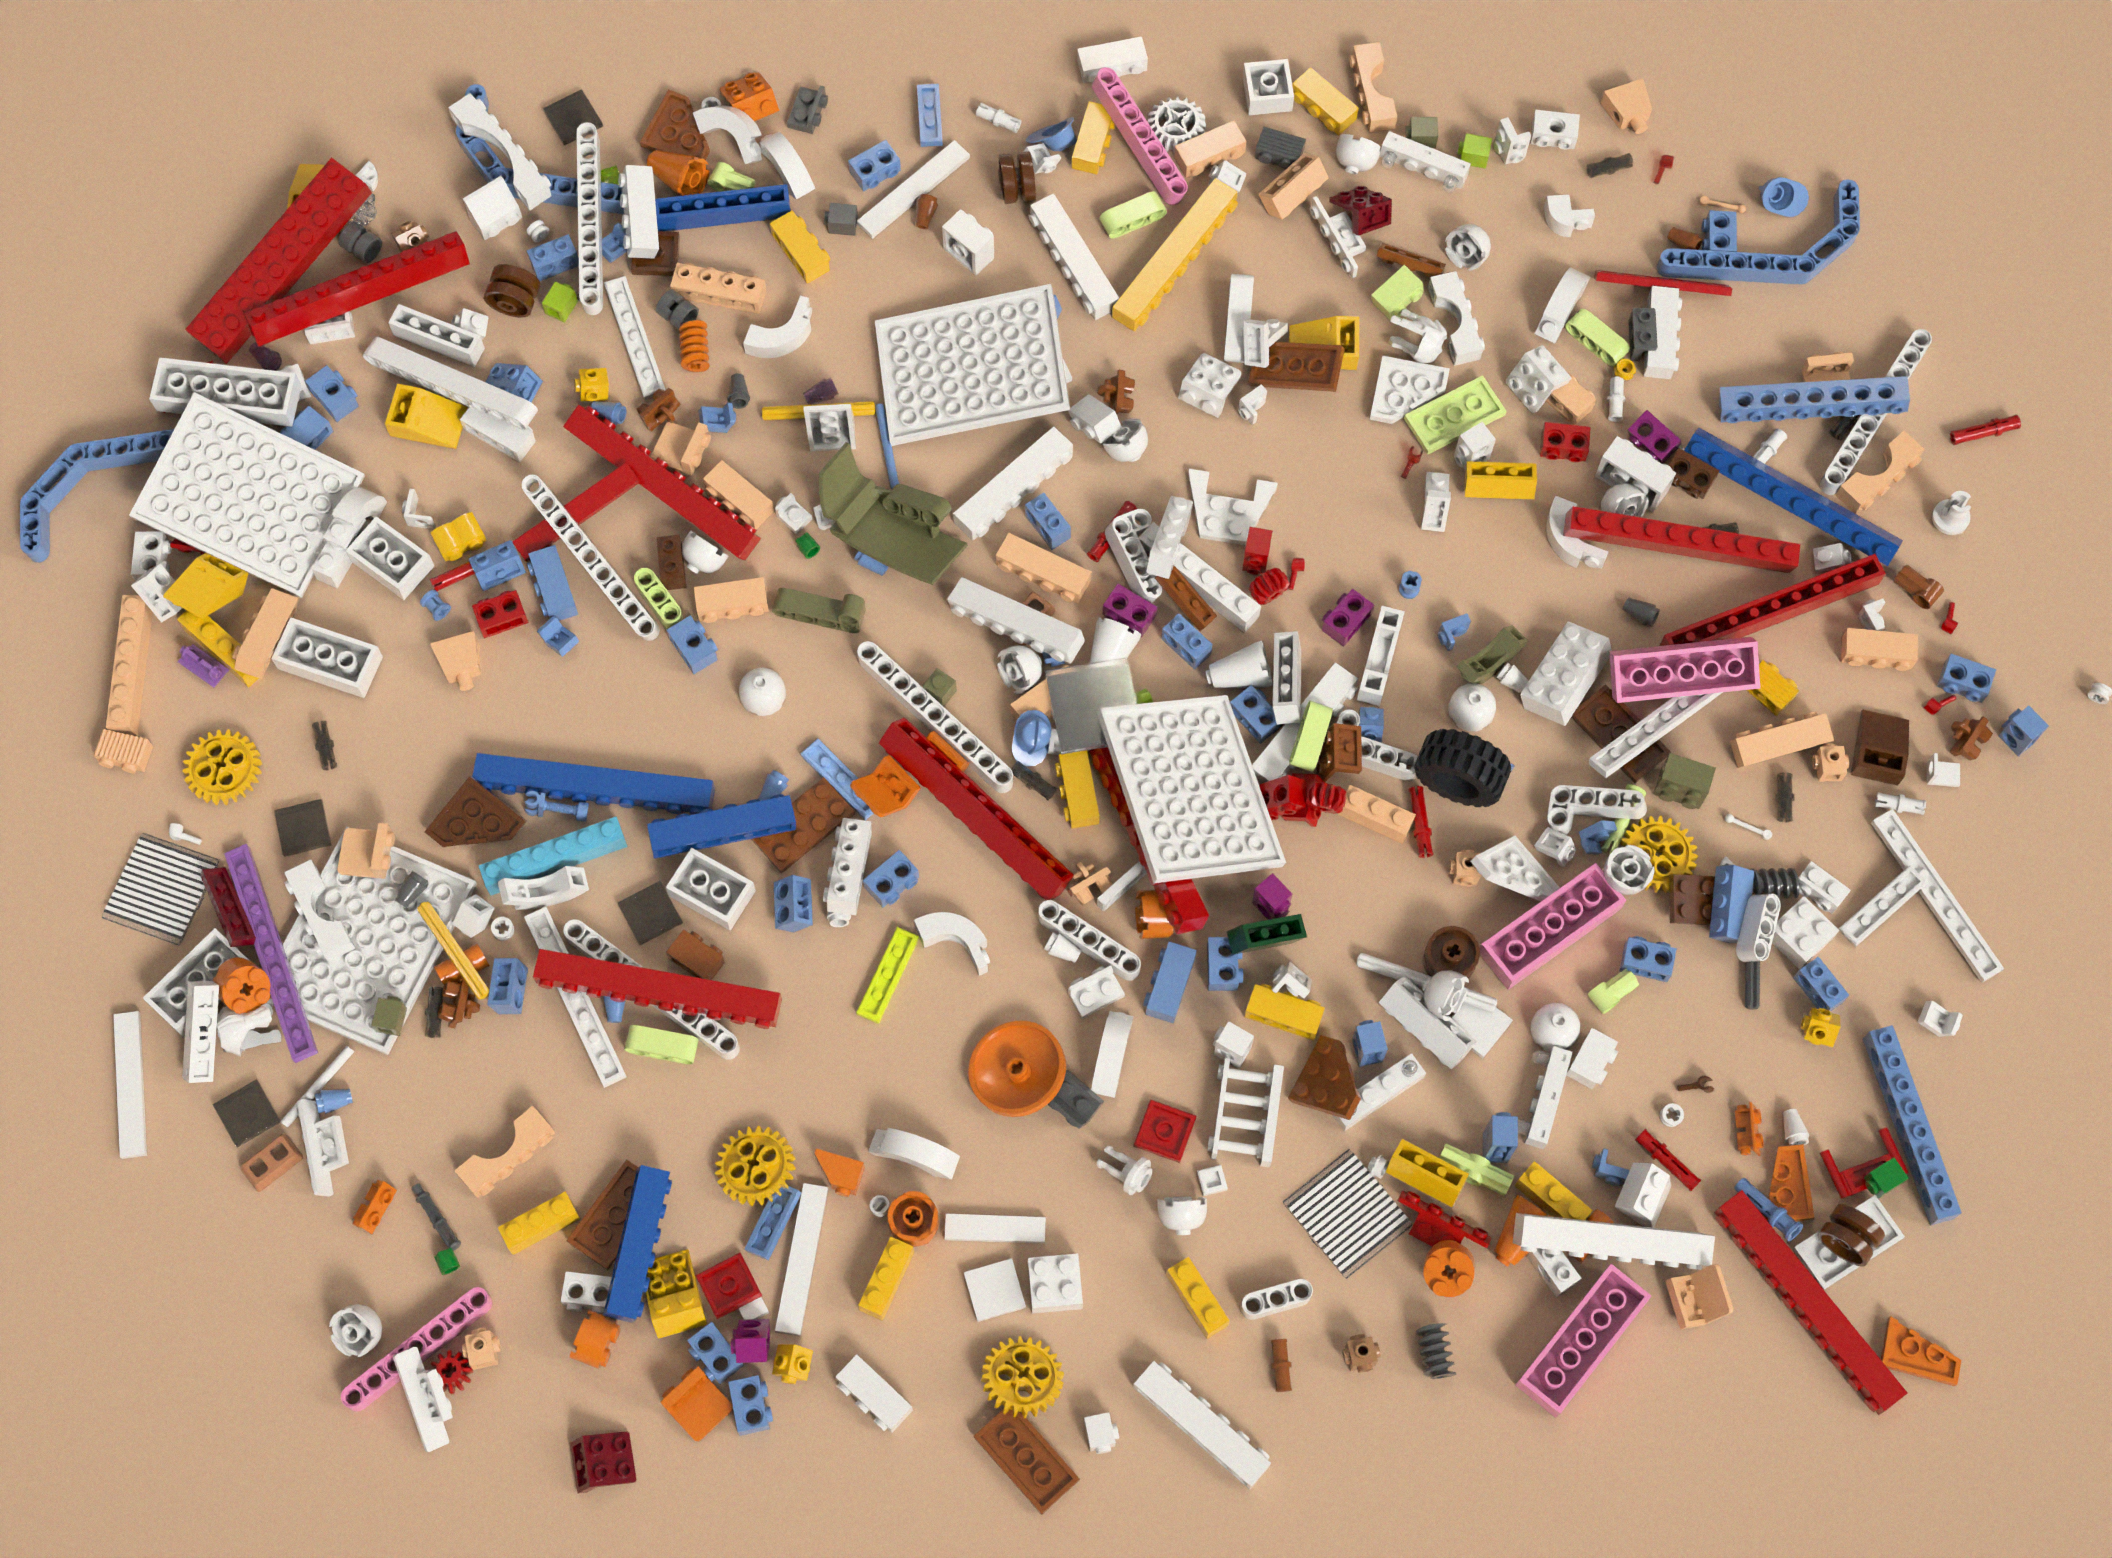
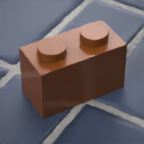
M683 929L666 951L668 959L694 977L712 980L725 963L722 956L723 952L712 944L709 947L703 943V938L694 931L689 933Z

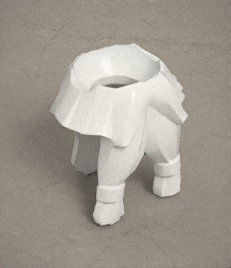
M1403 309L1401 315L1413 321L1401 319L1393 315L1390 322L1422 335V340L1418 346L1407 342L1401 337L1392 336L1388 344L1410 354L1416 362L1430 363L1434 361L1442 352L1443 342L1447 339L1446 329L1438 320L1433 322L1425 316H1418L1407 309Z
M265 1003L252 1012L241 1014L234 1012L227 1006L223 1007L217 1015L216 1026L221 1047L224 1049L223 1051L241 1057L242 1051L262 1044L281 1042L282 1037L279 1030H272L269 1033L262 1034L251 1030L255 1027H268L272 1021V1006L269 1003Z

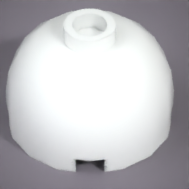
M1342 134L1337 143L1336 155L1339 163L1346 167L1345 171L1351 174H1358V171L1365 172L1372 169L1379 159L1382 150L1380 146L1366 138L1361 137L1360 140L1353 139L1354 135Z
M1475 224L1461 225L1446 237V254L1450 261L1459 268H1462L1463 265L1469 268L1468 270L1470 271L1477 269L1490 254V238L1481 227Z
M1131 418L1121 421L1123 424L1122 428L1103 442L1105 451L1116 461H1137L1148 446V434L1145 426L1140 419Z
M1621 483L1606 491L1601 502V511L1642 517L1648 508L1649 500L1638 487L1629 483Z
M691 530L682 544V555L688 562L686 567L696 574L699 571L705 573L717 571L729 557L719 548L704 538L699 537Z
M1016 645L1008 647L998 654V657L1001 656V662L997 663L1000 677L1008 688L1012 685L1016 689L1014 693L1022 694L1038 683L1042 674V662L1039 655L1026 646Z
M764 667L755 668L746 673L740 682V701L749 712L756 713L758 716L771 715L782 707V703L786 699L785 683L780 675L772 669Z
M1467 683L1460 686L1452 694L1448 705L1449 716L1460 729L1480 731L1492 722L1496 712V699L1487 687L1478 683Z
M1633 845L1614 849L1606 859L1603 869L1608 885L1616 892L1624 895H1634L1644 890L1654 875V866L1652 867L1649 861L1651 859L1650 856L1641 848Z
M1452 970L1436 973L1432 978H1428L1423 985L1425 1006L1436 1017L1449 1021L1451 1018L1448 1015L1451 1012L1456 1014L1465 1000L1468 988L1464 987L1465 982L1469 983V979Z
M1554 1002L1544 1005L1536 1012L1531 1021L1530 1032L1534 1042L1538 1043L1547 1052H1550L1553 1046L1568 1050L1575 1044L1580 1035V1021L1578 1015L1571 1007L1563 1003Z
M1191 1197L1157 1199L1158 1214L1162 1224L1168 1229L1175 1230L1176 1235H1190V1230L1199 1228L1204 1223L1207 1214V1198L1198 1197V1200L1192 1201Z
M361 1304L344 1307L333 1315L329 1324V1328L332 1326V1342L339 1351L347 1356L358 1355V1357H362L378 1344L382 1335V1324L377 1313L370 1307Z

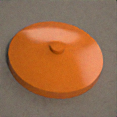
M1030 1021L1004 1023L989 1031L976 1045L969 1062V1082L976 1097L990 1111L1007 1117L1026 1116L1045 1107L1059 1092L1066 1074L1065 1054L1056 1037L1042 1025Z

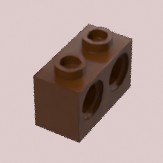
M1680 448L1668 465L1673 471L1676 466L1685 468L1686 473H1676L1671 485L1686 489V493L1696 499L1698 497L1705 498L1720 471ZM1702 477L1705 479L1706 484L1699 486L1694 482V479Z
M680 534L656 537L661 583L667 590L687 588Z

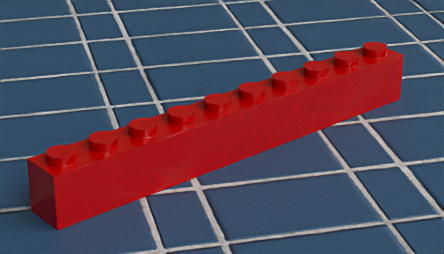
M457 231L388 258H383L370 265L360 267L352 272L342 274L326 282L319 283L308 289L298 291L282 299H277L264 306L254 308L251 311L245 312L244 315L250 332L259 347L467 266L470 262L465 244Z
M578 404L563 426L566 430L617 468L627 462L640 480L639 484L736 557L746 561L761 539L755 534L757 529L747 522L744 525L737 521L739 519L737 514L729 509L725 512L720 508L722 503L712 496L708 499L702 495L704 492L702 488L694 483L690 486L685 482L687 477L677 470L674 472L670 471L667 468L669 464L661 458L657 457L655 460L650 456L652 451L642 444L639 446L635 445L632 442L634 438L628 433L616 431L617 425L607 418L604 421L598 417L599 412L588 405L585 408Z
M1574 506L1566 513L1563 536L1784 573L1792 572L1799 564L1800 544Z
M1873 554L1664 635L1659 646L1742 638L1877 586L1886 573L1876 554Z
M905 717L892 722L879 741V744L885 749L886 753L895 758L904 770L910 772L918 780L920 785L926 787L940 803H943L990 850L1002 858L1003 862L1018 873L1023 881L1033 887L1040 897L1045 900H1053L1060 896L1074 877V874Z
M1103 729L1088 730L1087 733L1103 731ZM1105 735L1085 737L1084 740L1102 738ZM1107 741L1084 744L1093 759L1095 769H1098L1104 788H1107L1113 807L1117 809L1120 815L1121 824L1129 834L1130 843L1135 847L1139 855L1140 864L1144 866L1149 882L1154 886L1158 895V901L1166 911L1169 924L1173 926L1176 934L1203 929L1209 914L1192 879L1153 883Z
M539 949L533 973L535 982L539 987L545 989L559 987L564 992L572 994L581 991L586 992L587 996L593 998H600L601 995L608 996L616 1002L629 1000L642 1007H648L649 1004L657 1005L659 1009L664 1011L678 1009L682 1010V1013L696 1016L697 1013H700L713 1020H721L722 1017L731 1019L732 1023L744 1025L745 1022L754 1023L756 1027L761 1029H769V1026L776 1027L782 1003V997L779 992Z
M1743 1190L1714 1212L1719 1225L1729 1230L1733 1235L1732 1240L1736 1246L1746 1251L1749 1255L1750 1263L1764 1273L1767 1284L1772 1289H1777L1782 1296L1781 1300L1788 1309L1794 1310L1798 1315L1797 1319L1801 1326L1811 1331L1815 1336L1814 1341L1819 1348L1829 1353L1832 1357V1364L1839 1371L1842 1370L1846 1374L1849 1385L1863 1395L1866 1406L1872 1412L1880 1415L1908 1394Z

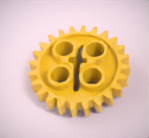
M219 729L214 737L208 732L207 740L199 737L200 745L191 744L195 750L194 752H186L190 760H183V763L188 768L183 769L182 772L187 776L184 781L187 785L190 784L188 788L191 792H195L198 799L203 797L206 803L212 799L215 805H218L220 799H222L223 803L228 805L229 798H232L236 803L237 795L240 794L245 798L246 794L244 791L246 789L253 791L250 785L251 782L259 783L255 775L262 774V771L258 768V766L263 765L262 761L258 759L261 755L258 750H255V744L253 742L249 743L250 740L247 736L242 738L238 731L232 735L230 729L223 735ZM222 750L219 755L212 756L214 751ZM237 758H243L241 763L234 764ZM211 770L207 777H202L205 771ZM233 778L230 784L223 785L225 780Z
M1652 816L1648 818L1647 823L1640 819L1638 822L1639 826L1633 823L1630 827L1631 831L1626 830L1624 834L1626 838H1622L1620 842L1624 847L1626 845L1639 847L1650 856L1651 859L1649 861L1652 867L1654 866V875L1651 882L1646 886L1645 891L1650 886H1653L1655 893L1658 892L1660 887L1666 893L1669 890V875H1692L1691 870H1694L1697 866L1693 862L1698 858V855L1693 853L1696 851L1697 846L1690 845L1694 837L1685 836L1688 829L1679 830L1680 822L1675 826L1671 825L1672 818H1669L1666 823L1663 822L1662 816H1659L1657 822L1654 821ZM1649 835H1656L1660 841H1652ZM1670 848L1677 849L1680 855H1673L1670 852ZM1657 852L1661 853L1659 857L1655 855ZM1657 867H1664L1667 870V874L1660 873Z
M757 1126L755 1132L750 1127H747V1134H743L738 1130L739 1137L735 1139L733 1136H730L729 1138L732 1143L730 1145L722 1144L726 1151L717 1153L722 1161L715 1162V1165L720 1168V1170L715 1172L716 1176L721 1178L717 1182L721 1187H724L722 1190L726 1195L730 1194L729 1197L733 1201L738 1198L741 1205L747 1200L749 1205L753 1206L755 1200H758L762 1206L766 1197L769 1201L773 1202L772 1194L776 1193L778 1196H781L782 1194L779 1189L781 1187L789 1188L785 1182L786 1179L793 1180V1176L789 1173V1171L796 1170L794 1164L790 1163L796 1160L795 1156L790 1154L793 1148L787 1145L788 1141L785 1137L781 1138L778 1131L772 1134L770 1127H767L764 1133L760 1126ZM753 1147V1151L750 1154L744 1155L748 1148ZM776 1154L772 1161L766 1162L768 1156ZM744 1170L741 1177L735 1178L738 1171ZM767 1177L763 1184H757L760 1178Z
M1021 1336L1018 1337L1017 1343H1014L1010 1337L1008 1338L1007 1346L1000 1341L998 1345L999 1350L992 1348L991 1356H986V1365H983L981 1371L985 1373L981 1377V1382L986 1383L983 1387V1392L991 1391L987 1398L988 1401L996 1399L995 1408L1003 1405V1414H1006L1010 1409L1013 1410V1417L1017 1416L1018 1411L1022 1412L1024 1418L1027 1417L1028 1411H1031L1033 1416L1036 1417L1038 1408L1045 1413L1047 1404L1053 1406L1055 1403L1054 1398H1059L1061 1392L1058 1389H1062L1064 1384L1061 1381L1064 1372L1059 1371L1062 1363L1055 1362L1057 1358L1056 1353L1048 1354L1050 1346L1044 1349L1040 1348L1041 1340L1034 1345L1032 1344V1337L1028 1338L1027 1343L1023 1342ZM1023 1357L1027 1362L1019 1363L1015 1358ZM1042 1373L1046 1379H1038L1035 1374ZM1005 1374L1010 1377V1380L1004 1381L1000 1379L999 1375ZM1026 1391L1030 1396L1022 1397L1018 1392Z

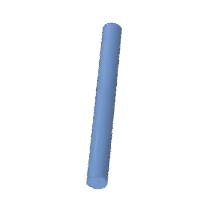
M884 404L875 405L890 487L893 489L896 484H899L892 445L889 440Z

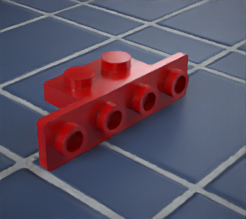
M1401 1192L1397 1201L1419 1212L1409 1235L1432 1247L1436 1243L1445 1240H1453L1461 1244L1463 1238L1466 1237L1488 1248L1492 1238L1488 1236V1232L1480 1227L1473 1228L1465 1224L1466 1221L1457 1215H1448L1443 1212L1439 1205L1434 1203L1428 1204L1422 1201L1421 1197L1414 1192Z

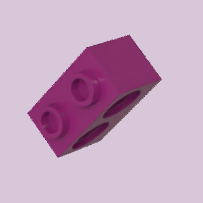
M1648 410L1628 428L1630 435L1628 439L1636 447L1640 445L1644 447L1653 459L1658 460L1661 464L1682 445L1681 440ZM1644 426L1651 429V432L1646 436H1641L1638 433L1639 429ZM1664 441L1668 444V447L1664 451H1658L1655 449L1658 442Z
M1117 584L1103 604L1102 614L1107 619L1129 626L1128 632L1133 634L1136 630L1143 637L1157 616V606ZM1115 604H1122L1124 608L1116 609L1113 606ZM1136 615H1140L1144 619L1142 621H1136L1133 619V617Z
M1353 588L1348 594L1343 593L1336 603L1337 607L1333 611L1329 609L1322 618V631L1343 647L1373 614L1375 606ZM1348 606H1357L1359 610L1352 611L1348 608ZM1341 622L1344 624V627H1336L1333 623Z
M1272 873L1255 888L1252 904L1267 920L1286 917L1290 912L1288 909L1291 906L1293 894Z
M769 1319L739 1320L738 1327L733 1329V1338H731V1354H736V1363L767 1362L770 1348Z

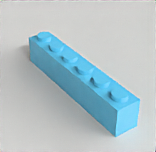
M616 816L478 866L486 889L490 896L500 893L498 881L503 878L521 880L542 878L557 872L565 866L573 867L628 846Z

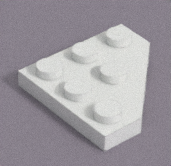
M1382 356L1370 420L1393 424L1403 418L1405 414L1442 395L1446 390L1450 368Z
M1516 836L1476 855L1471 860V863L1486 880L1538 901H1543L1560 889Z

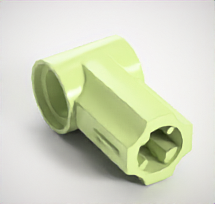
M723 162L716 164L707 181L711 188L719 192L754 188L756 184L755 179L735 172L730 165Z
M1624 969L1608 982L1600 983L1587 996L1600 1012L1605 1014L1615 1007L1621 998L1636 989L1639 983L1631 971Z

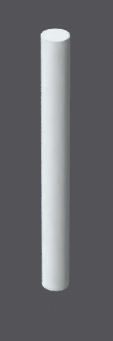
M346 1046L300 1099L312 1100L315 1094L319 1093L354 1051ZM297 1103L280 1121L287 1128L298 1117Z

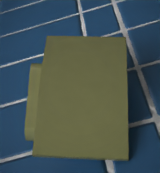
M845 442L819 472V497L823 516L836 521L830 528L831 533L851 547L892 569L933 585L968 546L967 542L955 539L939 531L940 523L951 511V505L945 498L903 484H896L892 490L876 486L872 479L866 478L860 473L850 443Z

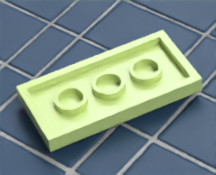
M1482 375L1405 414L1404 420L1428 455L1458 440L1461 434L1477 424L1483 422L1487 425L1505 416L1506 410Z

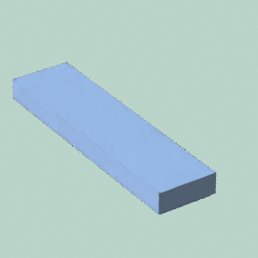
M818 738L800 753L801 757L822 778L824 777L865 821L874 814L870 807L861 798L856 796L850 787L851 782L858 778Z

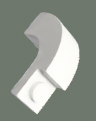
M731 106L708 107L693 112L700 134L711 133L720 128L725 129L736 139L745 164L756 163L762 160L761 148L755 138L762 136L754 120L745 112Z
M782 133L769 134L761 139L758 143L761 148V154L766 156L775 166L784 185H788V192L792 197L798 199L815 189L803 162Z
M1571 267L1566 271L1543 313V317L1535 332L1536 335L1553 343L1557 342L1578 299L1581 298L1590 280V276Z
M800 295L791 319L781 327L768 329L751 324L743 343L745 354L759 358H776L787 355L799 348L811 332L810 318L812 307H810L809 298Z
M362 487L350 490L332 513L334 518L323 537L324 540L346 550L357 528L365 518L373 520L375 517H380L387 504L386 499Z
M1555 496L1546 522L1547 537L1552 549L1565 563L1577 568L1579 562L1582 561L1589 567L1602 569L1608 551L1587 544L1578 538L1563 536L1566 513L1573 506L1576 507L1577 504Z
M565 866L551 875L537 879L503 878L498 881L502 903L514 905L516 910L537 909L563 903L589 890L585 871L582 867Z
M948 912L931 913L914 920L916 931L924 948L941 941L957 942L968 951L979 976L988 972L987 964L990 963V960L984 949L987 947V939L972 921L961 915Z
M1109 1012L1091 1087L1094 1093L1115 1098L1134 1016L1126 1015L1122 1012Z
M892 1128L887 1130L877 1129L868 1151L874 1156L904 1161L921 1168L934 1177L952 1179L960 1158L956 1153L935 1142Z

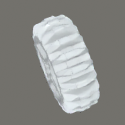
M1178 96L1175 100L1168 97L1167 102L1160 100L1159 106L1154 105L1152 111L1148 114L1147 122L1163 147H1165L1166 152L1171 149L1174 153L1175 145L1204 134L1206 130L1205 116L1202 114L1201 107H1196L1195 101L1188 103L1187 97L1183 101ZM1165 118L1164 126L1160 127L1159 123ZM1192 123L1194 126L1193 129L1190 132H1187L1189 124Z

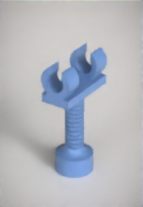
M536 791L526 793V796L536 798H530L525 801V805L528 808H536L535 810L525 809V813L529 816L538 814V817H543L545 810L559 811V813L564 814L571 813V815L576 816V820L586 822L589 803L579 801V804L575 806L562 803L557 804L555 802H547L545 800L546 793H541V795Z

